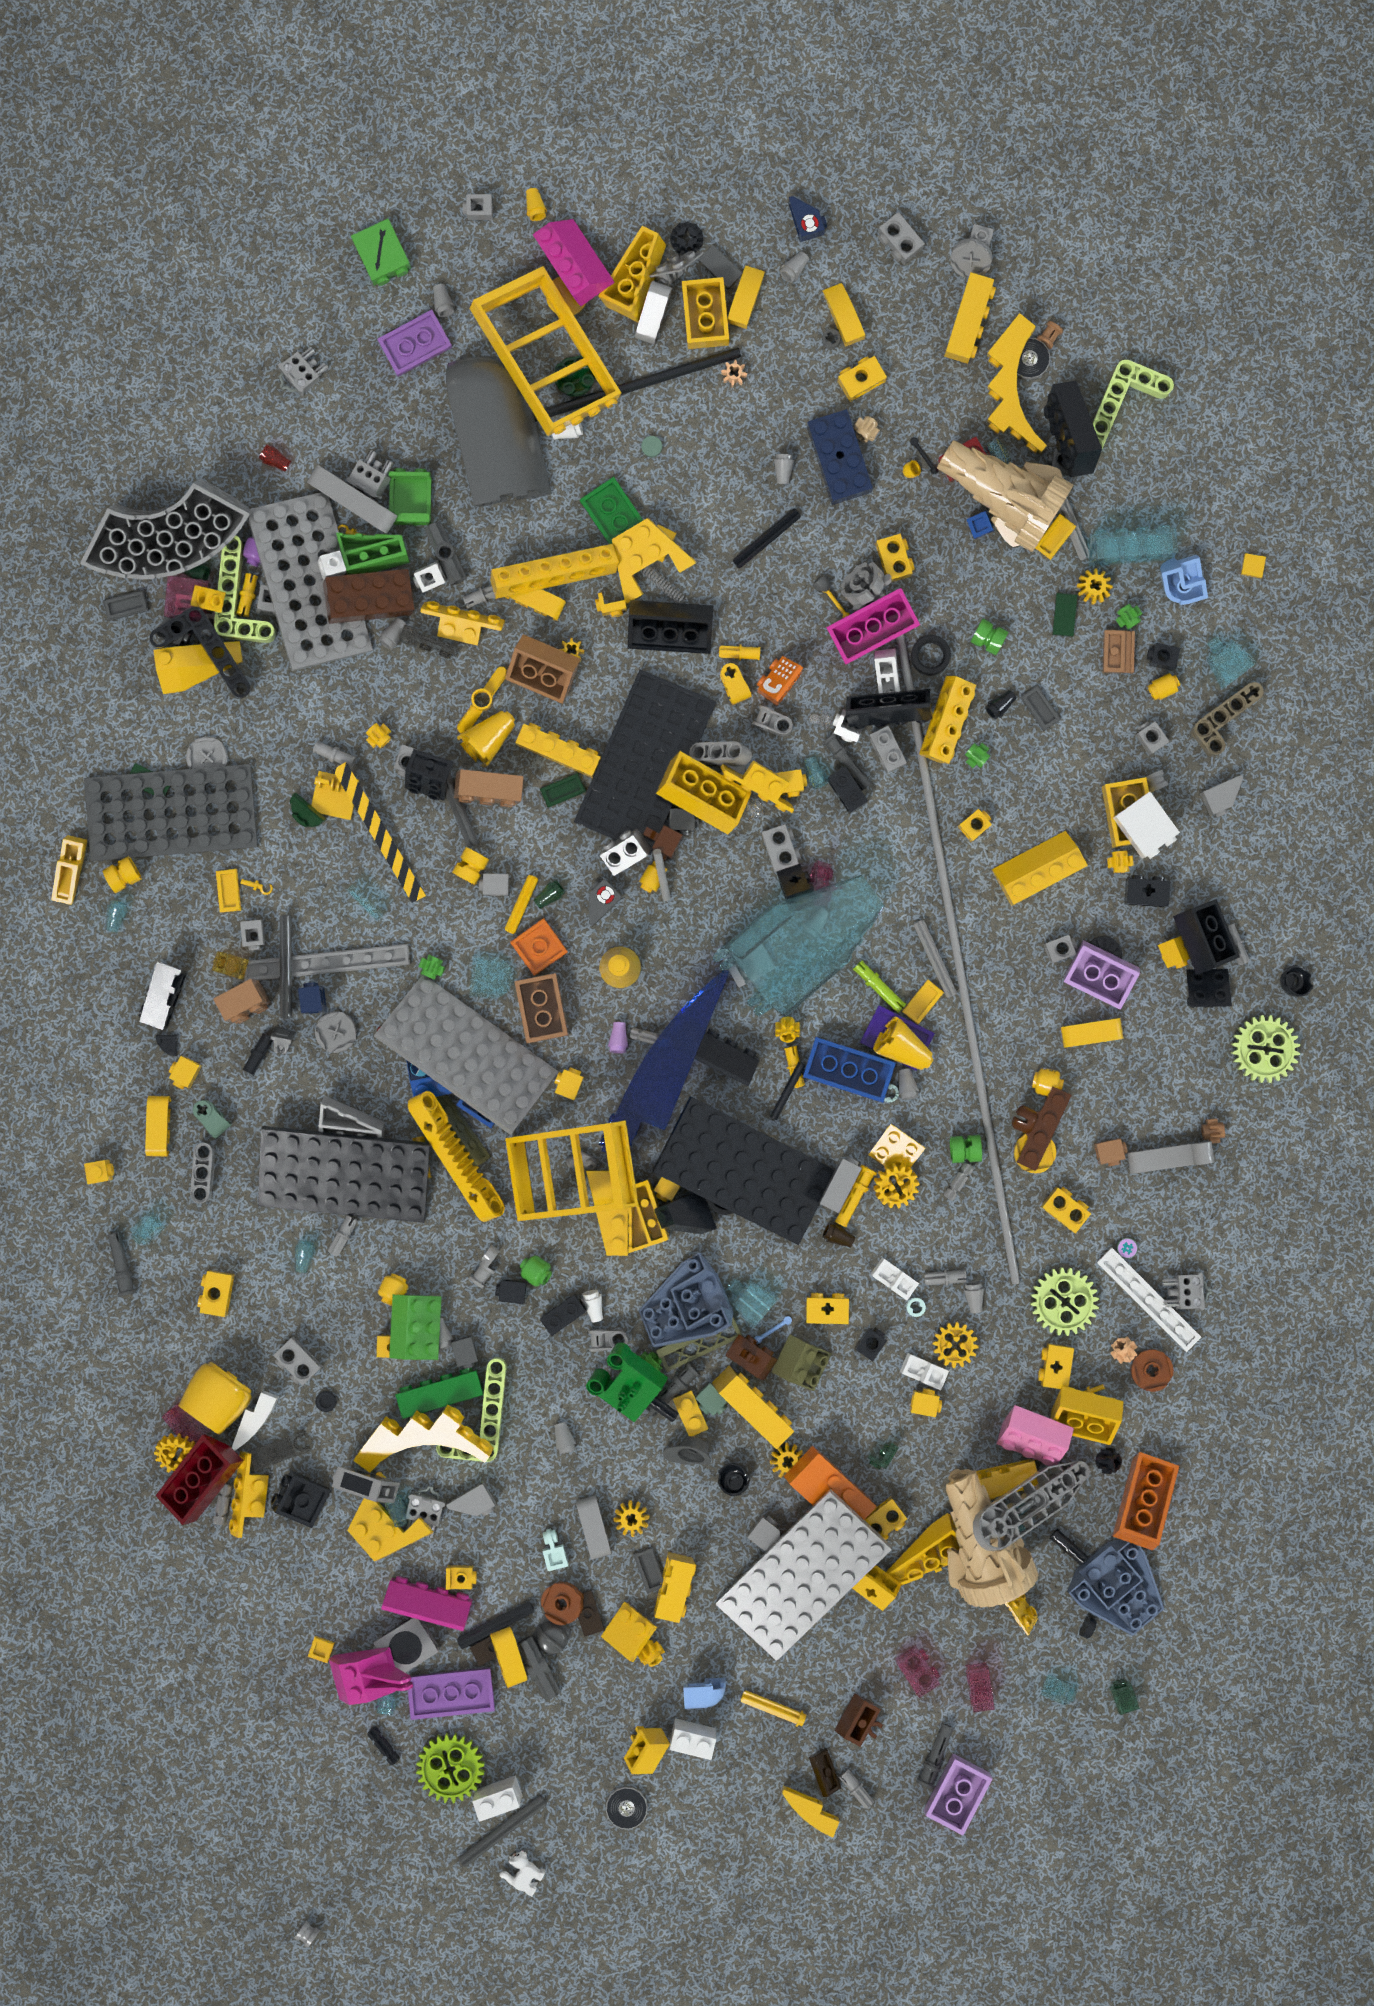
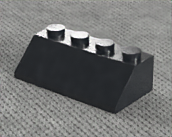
M630 600L627 649L710 654L714 605Z
M930 689L847 696L846 717L848 726L861 729L868 725L882 727L889 723L904 725L911 721L925 723L932 720Z
M684 1019L673 1040V1048L749 1086L759 1063V1057L756 1056L757 1053L747 1047L745 1050L738 1047V1043L730 1038H727V1040L719 1037L720 1034L709 1028L707 1031L701 1028V1024L693 1019L689 1021Z

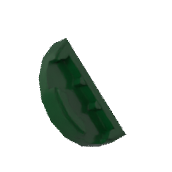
M297 793L292 794L290 799L293 812L292 817L297 823L304 827H315L327 820Z

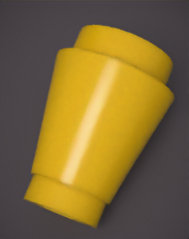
M537 188L528 189L526 191L527 216L530 217L531 221L543 220L546 217L547 209Z

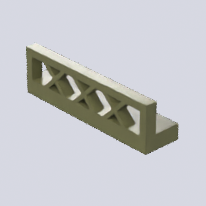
M448 1094L437 1096V1100L448 1116L447 1124L452 1125L450 1130L456 1131L454 1137L461 1139L460 1145H465L463 1151L470 1153L468 1159H474L472 1165L479 1166L490 1159L491 1156Z
M734 1317L732 1318V1325L736 1335L727 1338L722 1336V1332L715 1335L717 1340L715 1345L711 1347L703 1345L704 1338H701V1340L696 1339L657 1348L656 1352L658 1357L661 1358L666 1372L734 1341L739 1334L742 1335ZM719 1338L725 1339L724 1341L718 1343ZM691 1343L698 1345L696 1354L692 1356L683 1353L685 1346ZM700 1347L707 1348L699 1352ZM672 1352L680 1354L677 1363L668 1366L664 1356ZM681 1356L687 1357V1358H685V1359H683V1360L680 1361Z

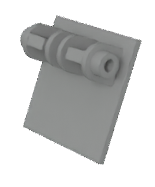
M689 251L683 254V256L678 254L669 256L666 263L656 267V271L650 275V278L657 277L658 283L669 286L684 274L686 268L703 255L704 252L695 253L694 251Z

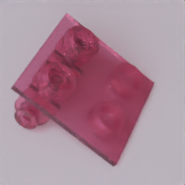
M168 576L164 617L174 618L187 609L194 607L190 606L194 586L197 585L211 589L209 581ZM193 611L189 614V619L199 622L201 615L199 612Z
M816 860L814 867H811V877L815 878L810 879L811 882H815V885H813L814 896L812 897L814 905L828 906V901L831 900L829 880L833 878V869L830 868L831 864Z
M178 1403L165 1413L162 1418L176 1435L180 1433L181 1438L188 1436L189 1442L195 1441L196 1443L203 1434H207L211 1429L180 1408Z

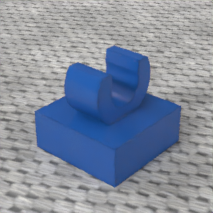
M987 511L966 519L974 539L994 531Z

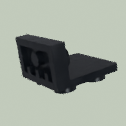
M413 749L405 769V788L411 793H421L427 795L432 800L444 801L446 797V783L453 767V761Z

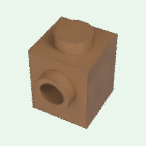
M1121 1138L1094 1143L1098 1164L1108 1163V1166H1115L1121 1164L1120 1160L1125 1159L1127 1147L1126 1143L1121 1141Z

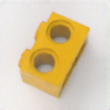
M900 533L877 540L875 545L884 574H890L892 582L911 577L912 571L915 568L912 558L908 559L906 553L909 550L906 538L902 539ZM895 544L898 547V551L891 553L888 551L887 546ZM898 563L902 564L904 571L897 573L893 566Z
M1055 1187L1040 1207L1070 1231L1077 1233L1091 1215L1087 1211L1089 1207L1081 1200H1078V1202L1071 1198L1073 1194L1066 1188L1062 1187L1059 1189ZM1057 1196H1061L1064 1200V1204L1060 1208H1056L1053 1204ZM1074 1209H1078L1080 1212V1218L1076 1221L1070 1218V1213Z
M890 1496L878 1505L865 1521L870 1526L874 1523L880 1524L881 1530L878 1533L887 1540L889 1538L888 1534L894 1529L898 1531L906 1524L904 1521L907 1520V1517ZM894 1510L898 1513L897 1518L892 1521L886 1518L887 1513Z

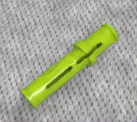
M863 960L853 968L866 982L865 984L870 986L896 1013L905 1007L906 1003Z

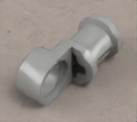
M491 1245L480 1259L479 1268L468 1279L484 1289L487 1279L491 1274L494 1275L496 1273L489 1265L500 1250Z

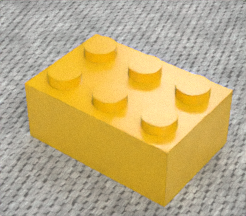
M723 277L682 281L687 348L698 349L729 346Z
M1146 777L1102 786L1112 848L1132 845L1113 817L1149 793Z
M1062 1386L1052 1407L1050 1419L1073 1427L1072 1436L1111 1445L1122 1422L1124 1401Z

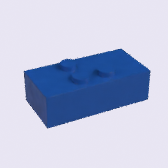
M815 1037L803 1077L884 1103L896 1062Z

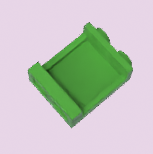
M396 468L394 471H389V477L391 478L389 510L398 516L393 525H430L431 473L427 472L426 469H415V472H406V469Z

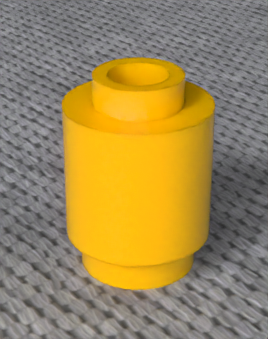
M1168 673L1151 681V684L1147 687L1155 701L1177 693L1180 683L1176 675L1172 676Z
M655 861L647 866L639 880L641 883L640 888L650 894L652 890L657 892L660 887Z

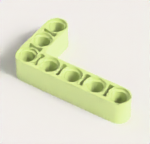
M1122 360L1118 363L1092 422L1094 428L1098 424L1103 425L1105 428L1103 433L1098 432L1095 428L1102 449L1128 387L1130 386L1156 398L1163 399L1170 394L1174 387L1170 377L1130 360ZM1123 367L1128 369L1129 375H1122L1119 369ZM1139 376H1146L1148 383H1141ZM1158 384H1165L1168 390L1165 392L1159 390ZM1114 386L1120 388L1121 394H1114L1111 388ZM1106 405L1111 406L1113 413H1106L1103 407Z
M235 536L222 549L218 591L226 592L223 605L231 603L232 608L229 612H215L214 629L224 639L270 643L274 641L277 635L276 629L272 624L266 621L237 619L236 611L239 602L244 544L238 536ZM237 541V549L229 550V544ZM236 562V568L228 571V563ZM227 583H234V588L231 591L227 592L224 590ZM225 623L229 624V630L226 633H221L220 627ZM246 625L250 626V632L247 635H242L241 628ZM264 628H271V634L268 637L261 636Z
M500 1357L491 1359L486 1369L480 1438L486 1439L494 1447V1454L486 1462L494 1460L499 1449L507 1370L505 1360ZM493 1362L501 1363L503 1368L501 1372L496 1373L492 1370L491 1365ZM497 1383L500 1386V1392L492 1393L489 1390V1385ZM495 1404L498 1407V1413L490 1414L487 1411V1406ZM487 1425L495 1427L496 1433L494 1435H488L485 1432ZM441 1445L436 1446V1451L441 1457L481 1461L472 1454H465L462 1450L452 1448L450 1452H444Z

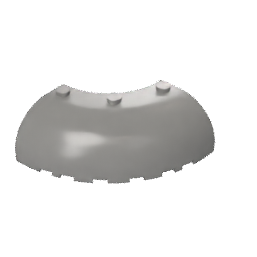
M201 478L192 483L190 489L177 503L163 509L143 511L127 508L115 503L107 508L80 564L94 571L121 578L155 579L177 575L206 562L220 552L241 530L251 514V510L235 497Z

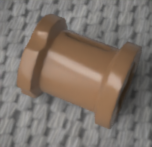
M1048 321L1046 329L1036 339L1042 341L1048 349H1052L1054 341L1058 335H1062L1063 329L1056 323Z

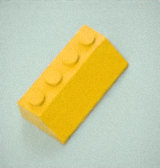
M1064 831L993 868L992 871L1010 905L1013 906L1088 865L1078 846L1068 833Z

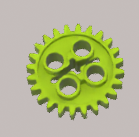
M447 1732L445 1739H442L440 1735H437V1742L430 1739L431 1747L424 1745L423 1749L426 1753H419V1757L423 1760H419L416 1763L417 1766L422 1768L417 1769L416 1774L422 1775L418 1782H425L422 1789H430L428 1796L435 1793L437 1794L436 1801L442 1796L444 1797V1803L447 1802L448 1798H451L452 1802L455 1803L456 1797H459L461 1801L464 1800V1794L471 1797L472 1792L470 1789L477 1791L478 1786L475 1783H482L483 1779L479 1775H484L485 1772L479 1768L483 1767L485 1762L479 1761L483 1756L482 1753L476 1754L479 1746L471 1747L472 1739L466 1743L465 1735L461 1739H457V1733H455L453 1738H450ZM443 1750H445L447 1753L450 1766H455L453 1774L457 1782L459 1783L458 1785H455L451 1770H446L448 1762L446 1760L445 1755L442 1752ZM459 1750L462 1753V1757L454 1758L451 1755V1751ZM440 1758L442 1765H433L431 1759ZM467 1770L470 1776L462 1778L459 1775V1771ZM442 1777L448 1778L450 1784L443 1786L440 1784L439 1779Z

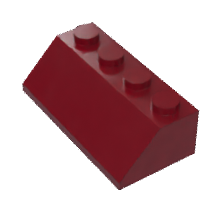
M203 1434L155 1496L182 1525L196 1522L244 1460L229 1445Z

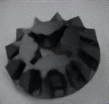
M689 221L679 223L672 230L670 236L671 245L676 252L682 255L689 251L696 253L703 244L702 230L697 224L690 223ZM686 230H688L689 236L693 237V239H689L687 246H685L684 239L681 238L685 236Z

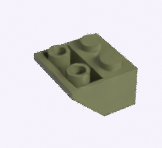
M789 1334L772 1373L788 1382L814 1391L832 1353Z

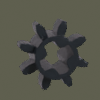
M1106 1447L1105 1450L1101 1449V1452L1096 1455L1095 1463L1098 1469H1102L1103 1474L1111 1475L1112 1472L1116 1473L1120 1469L1122 1458L1119 1453H1115V1448Z

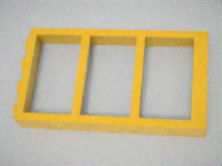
M544 266L473 300L469 308L547 436L553 433L558 435L565 431L567 426L571 424L576 426L584 420L583 418L587 416L594 417L604 407L609 409L613 407V404L618 403L617 400L621 395V391ZM540 287L559 320L505 345L486 313ZM564 326L583 359L530 385L510 353ZM588 365L606 396L552 422L534 392Z
M626 1121L505 1138L517 1221L620 1210L639 1206ZM603 1131L614 1203L589 1206L579 1134ZM570 1135L581 1207L557 1210L546 1139ZM538 1140L548 1211L536 1213L525 1149V1142Z

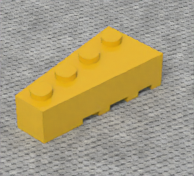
M641 226L611 275L615 283L598 295L607 308L638 323L649 287L655 277L650 278V275L660 265L666 248V244L659 233Z
M729 1365L712 1382L713 1386L741 1416L771 1445L778 1449L794 1432L790 1426L792 1422L784 1414L780 1416L776 1412L778 1408L770 1400L766 1402L762 1398L764 1396L757 1387L752 1388L748 1384L749 1380L741 1372L738 1374Z
M1032 1458L978 1470L976 1473L981 1486H985L990 1500L1004 1495L1035 1474L1037 1469ZM1037 1477L1030 1481L1033 1486L1038 1484ZM1023 1487L1020 1488L1019 1490H1017V1492H1018V1491H1022V1490H1023V1492H1024Z

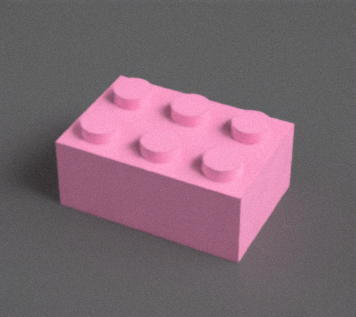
M1014 1405L1002 1423L997 1444L1006 1450L1021 1453L1026 1458H1033L1041 1461L1044 1465L1053 1466L1057 1465L1068 1451L1074 1428Z

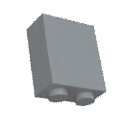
M848 1156L846 1159L840 1158L818 1203L837 1213L840 1212L862 1169L858 1166V1161Z

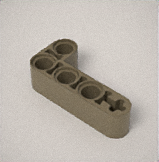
M1249 683L1192 726L1191 733L1208 756H1218L1225 750V741L1217 730L1263 696V687L1259 683ZM1255 689L1256 693L1246 700L1244 696L1250 690ZM1232 700L1239 702V710H1234L1231 707ZM1216 712L1222 714L1223 722L1219 723L1214 719ZM1198 725L1206 727L1207 732L1205 735L1198 733ZM1211 741L1218 743V752L1211 750Z

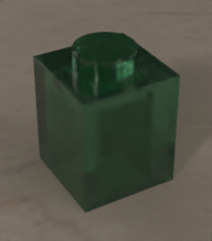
M1125 1679L1113 1682V1686L1109 1687L1118 1714L1123 1715L1140 1709L1132 1684L1129 1681L1125 1682Z

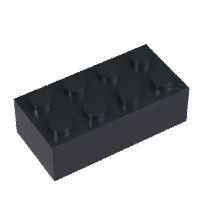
M1075 380L1053 384L1050 394H1048L1047 404L1044 406V416L1050 422V432L1057 441L1056 447L1057 451L1062 455L1063 467L1068 471L1070 478L1093 474L1102 447L1078 383Z

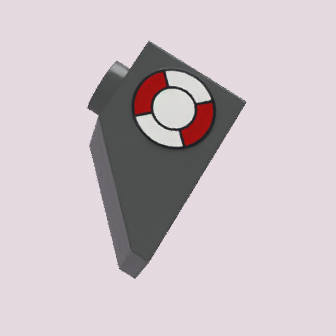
M598 879L590 887L592 891L589 893V924L592 927L622 899V896L605 879L602 881Z

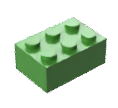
M393 1294L389 1358L438 1360L442 1296Z

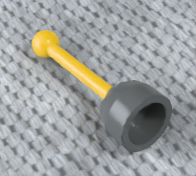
M826 575L813 584V587L818 592L827 593L843 614V618L850 615L830 592L831 582Z

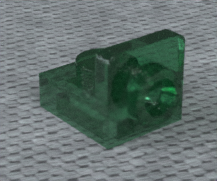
M890 1442L889 1445L884 1444L879 1453L882 1456L880 1459L869 1453L867 1456L870 1459L869 1464L879 1470L881 1467L886 1469L899 1449L898 1445Z

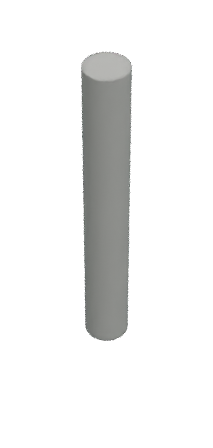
M655 849L653 855L662 899L668 901L671 899L662 852L660 849Z

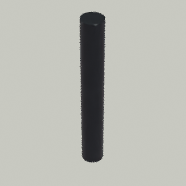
M797 1063L770 1115L772 1119L777 1120L805 1068L803 1063Z

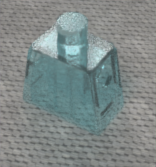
M1216 636L1207 643L1214 653L1207 659V662L1222 689L1257 664L1256 660L1234 640H1231L1224 646Z
M734 1278L727 1287L736 1295L731 1304L753 1329L779 1299L777 1295L751 1280L743 1286Z

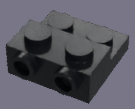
M290 1470L289 1474H285L281 1479L280 1485L282 1488L279 1494L275 1493L272 1497V1509L276 1514L312 1528L331 1490L328 1487L311 1481L306 1476Z

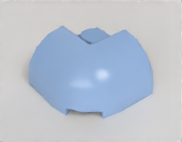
M1198 555L1176 560L1174 557L1161 565L1160 571L1163 588L1167 598L1171 601L1184 605L1208 598L1206 581L1202 575L1200 557Z
M726 1677L705 1678L703 1683H684L685 1709L708 1708L720 1702L725 1694Z

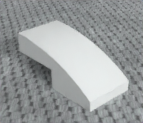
M881 1258L870 1274L906 1300L909 1299L919 1284L884 1258Z
M907 1353L900 1369V1373L939 1390L942 1389L949 1373L948 1370Z

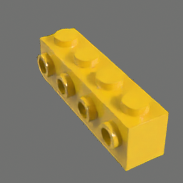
M970 272L944 357L968 364L970 358L974 359L978 346H974L976 338H981L984 328L980 324L982 318L987 319L990 309L986 305L988 299H993L996 287H993L994 279Z
M957 676L945 677L919 755L939 763H950L955 754L956 743L961 737L963 723L968 716V708L975 696V684Z
M529 723V725L523 724L515 742L517 746L593 778L601 760V757L597 756L599 752L588 747L586 750L579 748V743L570 739L565 742L559 739L560 735L554 732L544 733L540 731V726Z

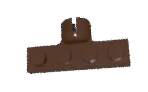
M1052 1086L1039 1111L1024 1105L1017 1109V1115L1026 1120L1024 1121L1014 1116L1012 1126L1014 1129L1027 1135V1140L1016 1161L1017 1163L1034 1171L1037 1170L1068 1105L1071 1094Z

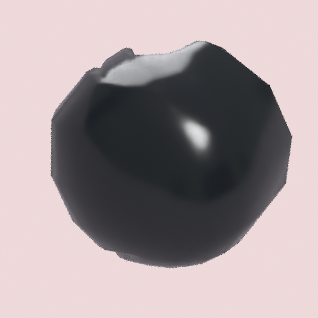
M1293 965L1287 967L1280 977L1281 988L1287 995L1293 997L1308 995L1314 986L1311 984V974L1302 966ZM1297 977V983L1293 986L1295 978Z
M729 1463L725 1464L718 1471V1485L725 1494L739 1496L748 1489L750 1478L743 1466Z

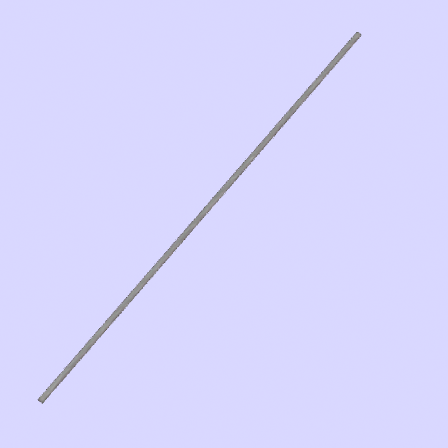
M903 634L896 639L905 689L910 691L914 690L905 636ZM911 721L1012 1284H1019L1020 1278L926 757L919 755L923 744L921 725L916 721Z

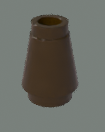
M830 1222L825 1227L822 1236L826 1239V1242L851 1248L855 1241V1236L838 1224Z

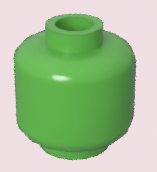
M537 1255L525 1258L520 1265L522 1269L521 1277L535 1287L545 1285L552 1275L550 1264Z

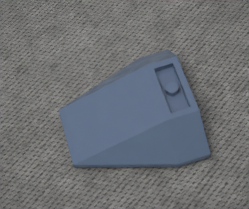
M700 1252L683 1261L638 1310L654 1348L715 1336L732 1326L733 1309L720 1278Z
M1121 1539L1107 1542L1087 1559L1084 1564L1080 1565L1076 1569L1067 1590L1081 1608L1132 1636L1164 1610L1145 1552L1140 1546Z

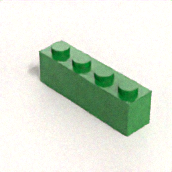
M472 1367L462 1369L460 1374L452 1376V1373L439 1376L440 1380L432 1382V1379H427L419 1382L420 1386L412 1388V1385L399 1388L400 1392L396 1393L395 1396L402 1419L413 1416L416 1411L424 1413L484 1395L478 1369L473 1370Z

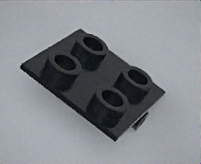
M1186 969L1189 995L1187 1006L1191 1008L1232 1006L1228 969H1211L1200 974H1196L1195 969Z

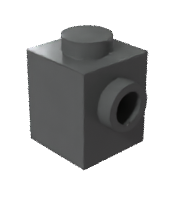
M670 809L669 828L678 831L683 836H688L690 832H695V827H699L698 817L684 809Z

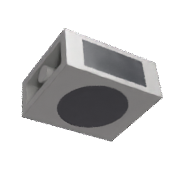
M338 1466L333 1475L332 1487L374 1502L394 1503L400 1483L361 1469Z
M411 1617L373 1642L375 1645L373 1649L390 1647L395 1667L405 1673L440 1650L439 1645L424 1621Z

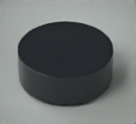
M331 1391L319 1393L315 1400L316 1407L322 1412L332 1411L337 1404L335 1394Z
M1087 1616L1079 1630V1635L1086 1639L1090 1638L1095 1631L1096 1620Z

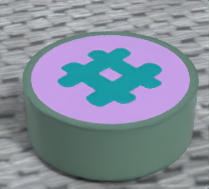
M1122 1238L1116 1245V1251L1122 1258L1130 1259L1137 1254L1138 1245L1131 1238Z

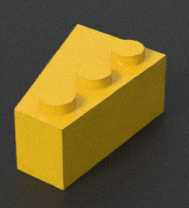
M650 1179L635 1183L639 1206L628 1208V1253L670 1239L668 1231L661 1229L654 1209L658 1208L659 1204Z
M668 1552L662 1577L663 1583L658 1591L653 1612L655 1618L677 1623L680 1622L681 1617L684 1618L687 1607L685 1601L690 1596V1584L696 1571V1564L692 1557Z

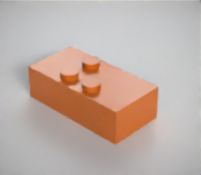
M814 1446L784 1475L787 1482L812 1505L831 1489L864 1520L877 1507L859 1487Z
M1139 1452L1133 1458L1113 1537L1149 1550H1154L1160 1545L1179 1470L1178 1465Z

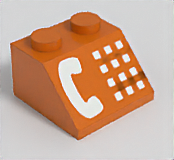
M784 656L780 660L776 658L769 667L771 669L767 677L763 675L757 683V686H759L757 692L776 706L779 705L803 671L801 665Z

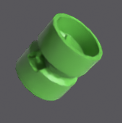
M983 618L970 643L980 647L985 645L986 651L996 656L1008 631L999 626L993 629V624Z
M968 1135L966 1139L963 1136H950L951 1162L964 1163L966 1159L969 1162H982L980 1135Z

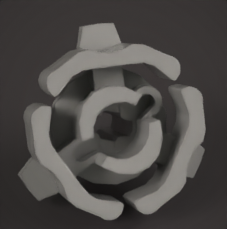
M864 562L856 566L844 578L841 584L843 589L841 594L853 605L852 610L856 612L865 607V604H871L884 597L885 594L882 592V589L892 582V577L890 574L884 575L874 562H871L869 565Z

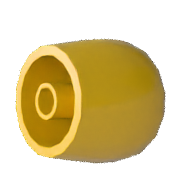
M213 1362L204 1363L191 1378L178 1406L220 1435L247 1408L252 1398V1391L236 1380L237 1377L229 1371L225 1372Z

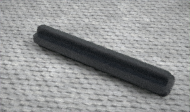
M795 508L787 513L733 559L735 566L739 569L742 568L801 517L800 513Z
M528 1601L458 1637V1645L461 1649H464L490 1636L491 1633L499 1631L534 1613L533 1604Z

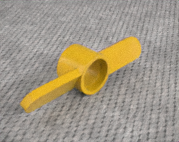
M497 668L485 687L473 692L471 697L472 705L457 725L459 733L471 728L482 712L491 708L493 696L506 678V668ZM479 693H486L490 697L487 706L479 707L475 704V697Z

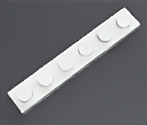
M1110 1248L1096 1262L1184 1351L1187 1352L1201 1338L1172 1307H1164L1163 1304L1168 1303H1163L1164 1299L1113 1248Z

